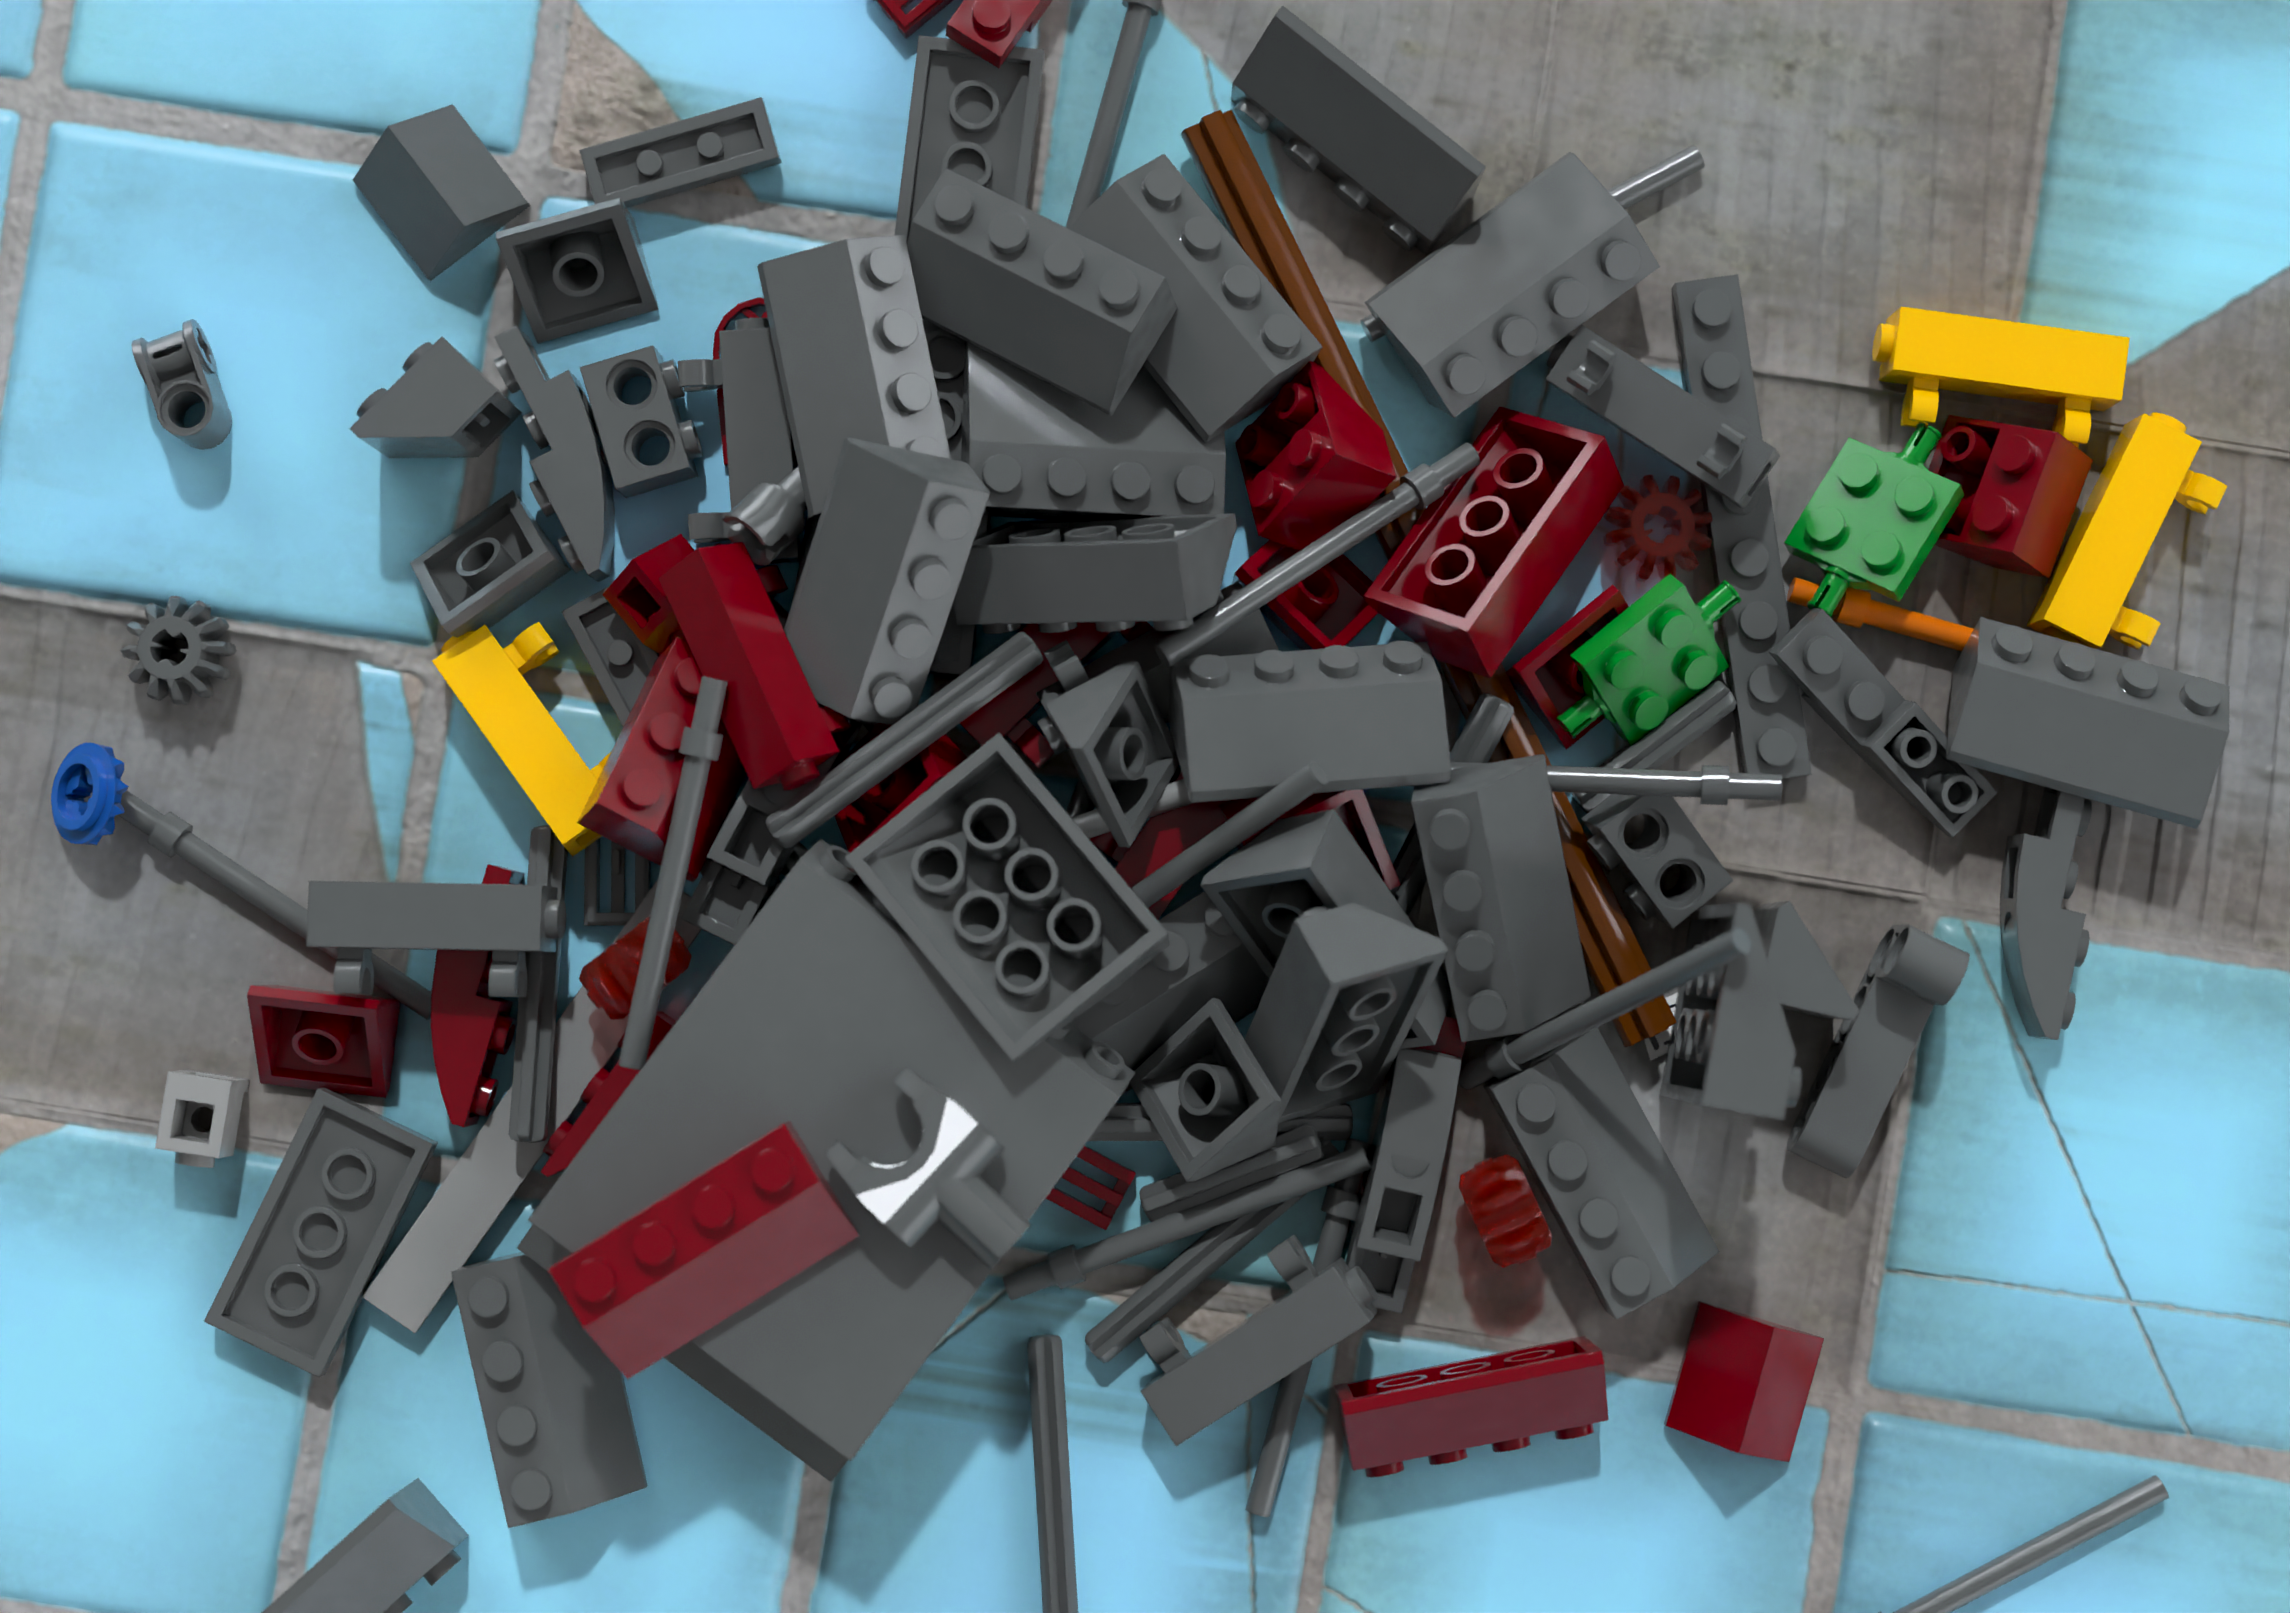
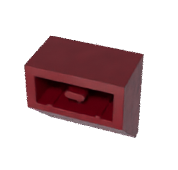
M1309 361L1291 382L1283 386L1278 396L1252 424L1243 430L1240 438L1235 442L1258 536L1297 550L1307 547L1368 507L1397 477L1381 427L1320 364Z
M1948 415L1941 434L1942 438L1938 442L1928 470L1959 483L1965 495L1934 545L1994 568L2049 578L2093 459L2056 431Z

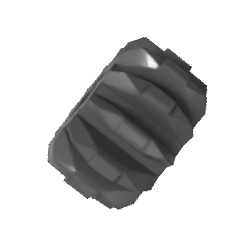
M171 596L169 598L166 610L154 603L144 605L145 616L149 624L145 626L131 621L126 625L127 630L131 634L139 637L138 645H128L120 650L124 658L140 661L130 671L128 675L130 680L137 684L148 682V697L161 701L169 694L172 702L181 706L188 705L192 696V690L202 698L208 699L213 696V686L209 677L213 676L223 680L231 677V672L227 667L218 665L219 658L234 655L237 651L234 644L217 641L228 630L229 624L227 621L219 617L210 619V605L196 601L188 607L186 600L179 596ZM177 639L188 642V649H181V652L187 654L181 663L170 659V653L178 652L172 648V644Z

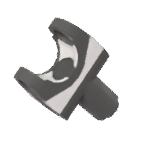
M905 1067L894 1079V1082L914 1101L912 1107L920 1117L922 1138L915 1154L903 1163L894 1165L877 1164L865 1156L860 1159L839 1140L825 1154L864 1206L908 1246L913 1247L939 1221L990 1269L1008 1252L1031 1225L980 1177L983 1171L1005 1148L959 1103Z

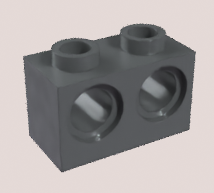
M652 345L580 367L615 489L625 498H629L698 477L693 459L702 457L703 451L693 421L682 422L675 399L685 396L684 387H679L678 368L674 359L664 362L662 355ZM637 376L650 378L652 388L645 401L636 405L623 403L622 390L630 379ZM654 436L668 438L670 449L664 461L653 466L641 463L640 449L647 439Z
M1612 794L1581 818L1594 835L1586 841L1588 847L1608 871L1611 872L1616 867L1630 884L1623 890L1624 896L1636 912L1646 921L1653 916L1669 927L1674 928L1733 882V879L1671 796ZM1642 814L1645 823L1642 834L1635 841L1625 843L1623 830L1627 821L1635 815ZM1678 864L1680 877L1677 884L1669 891L1661 892L1659 882L1662 873L1669 866Z

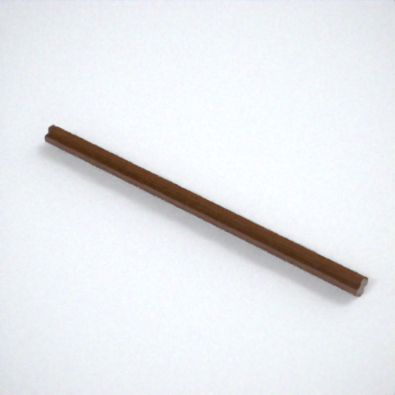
M1232 109L1224 113L1221 110L1215 111L1202 117L1198 124L1184 129L1181 137L1227 231L1323 346L1314 362L1320 364L1383 430L1397 477L1372 502L1374 503L1399 487L1400 478L1407 474L1408 470ZM1413 507L1375 532L1388 561L1423 514L1426 507L1422 510ZM1436 659L1466 721L1479 696L1483 693L1493 694L1514 707V713L1488 763L1545 754L1546 764L1552 766L1502 663L1492 677L1487 678ZM1552 792L1585 965L1599 996L1651 971V968L1597 858L1586 843L1588 839L1565 792ZM1664 995L1612 1020L1624 1047H1629L1644 1039L1651 1038L1677 1023Z

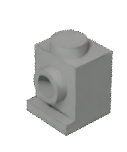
M193 1070L168 1071L155 1149L176 1152L175 1163L206 1168L214 1167L215 1158L233 1156L244 1092H248L250 1079ZM205 1107L214 1111L210 1131L203 1129L198 1121L199 1113Z

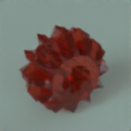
M1651 474L1645 475L1640 480V494L1635 489L1625 485L1618 494V498L1625 508L1609 507L1604 515L1608 522L1622 527V529L1613 530L1603 537L1605 546L1624 544L1626 548L1616 558L1614 564L1619 569H1622L1634 558L1640 561L1636 570V579L1638 581L1645 582L1649 579L1655 564L1661 580L1668 574L1676 578L1675 563L1681 569L1691 572L1699 564L1691 549L1706 551L1711 546L1712 540L1707 535L1694 529L1704 527L1712 522V514L1707 511L1692 513L1690 507L1698 502L1702 496L1697 489L1691 490L1682 499L1676 496L1680 487L1679 477L1670 476L1663 485L1661 493L1657 481ZM1656 515L1666 519L1667 523L1663 526V529L1671 527L1672 531L1671 535H1667L1659 543L1648 537L1653 532L1652 529H1644V523H1649Z
M650 916L608 946L581 970L579 980L587 990L586 995L597 1009L601 1008L611 1020L624 1019L630 1013ZM676 929L673 935L662 990L688 969L692 957L683 944L684 939Z
M1509 1154L1494 1159L1490 1157L1475 1164L1474 1168L1460 1175L1459 1189L1494 1263L1502 1268L1515 1263L1520 1265L1537 1257L1536 1254L1551 1247L1552 1233L1517 1159Z

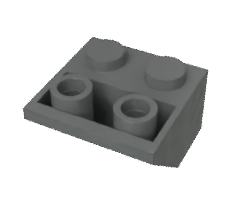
M441 336L434 344L431 342L424 343L407 358L402 367L405 373L388 390L385 388L378 389L361 404L357 411L359 419L349 429L358 438L388 458L479 457L522 412L463 354Z

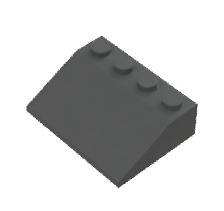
M965 341L961 461L968 463L990 492L982 516L1070 520L1224 514L1225 433L1222 432L1208 442H1205L1144 366L1141 367L1115 412L1110 416Z
M1000 733L996 734L845 857L849 865L1013 1063L1120 987L1170 945L1168 932Z
M1739 902L1701 906L1690 916L1684 954L1734 928H1741L1748 934L1752 947L1749 953L1678 987L1674 1011L1677 1023L1672 1025L1660 1095L1702 1106L1784 1120L1786 1107L1794 1108L1797 1103L1801 1088L1802 1072L1800 1067L1793 1066L1795 1057L1794 1046L1750 904Z

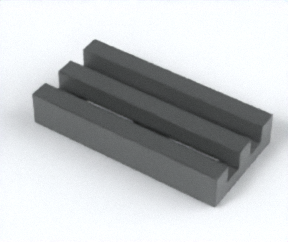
M600 838L585 848L584 925L625 926L634 914L625 913L626 848L613 841L611 848V913H600ZM636 853L635 911L650 891L651 861Z

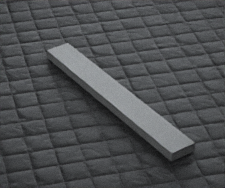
M658 880L556 1022L548 1137L546 1140L538 1143H525L510 1139L511 1086L362 1296V1298L413 1333L420 1329L452 1284L451 1272L464 1267L544 1154L543 1149L552 1134L563 1121L568 1120L580 1103V1096L588 1083L602 1067L606 1066L618 1049L617 1044L627 1027ZM684 891L664 982L702 930L681 919L691 899V896Z

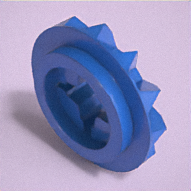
M95 743L80 744L67 754L57 771L51 793L52 814L57 830L70 843L97 845L103 835L113 834L115 815L125 813L121 805V797L129 786L121 781V776L124 772V762L115 758L112 747ZM92 793V797L88 799V802H85L84 798L91 796Z

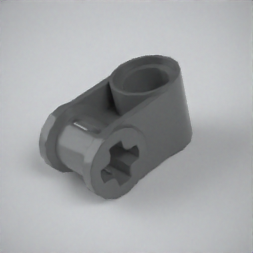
M196 320L183 322L182 330L150 342L144 338L132 341L131 346L136 365L148 387L157 418L162 427L193 448L203 450L214 448L221 444L231 430V411L216 373L217 368L212 349ZM204 402L206 409L204 418L194 427L185 428L184 417L187 410L196 403Z

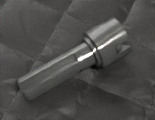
M797 467L793 472L789 473L777 485L760 483L722 519L726 524H733L729 528L727 535L732 543L744 542L751 560L759 565H769L805 530L804 512L807 510L799 468Z

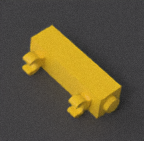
M1901 306L1886 319V324L1879 323L1873 341L1872 359L1873 361L1881 362L1879 381L1907 385L1902 406L1901 426L1916 428V425L1922 422L1926 423L1928 428V423L1934 424L1939 403L1938 389L2058 405L2052 431L2058 432L2078 448L2079 443L2087 444L2091 429L2090 410L2105 411L2122 401L2130 337Z
M2153 412L2150 416L2144 413L2124 425L2026 626L2044 635L2079 643L2095 649L2102 648L2108 634L2117 641L2137 650L2141 648L2142 644L2147 647L2150 646L2161 623L2148 615L2128 609L2122 605L2174 498L2183 506L2203 515L2206 514L2208 508L2215 510L2228 487L2210 476L2189 470L2202 441L2185 434L2187 427L2182 422L2171 416Z
M540 622L525 629L505 648L500 646L486 625H483L476 631H469L458 638L452 636L442 646V654L432 660L433 664L562 845L572 857L602 837L577 822L611 752L598 765L589 770L522 675L527 671L543 665L560 651Z

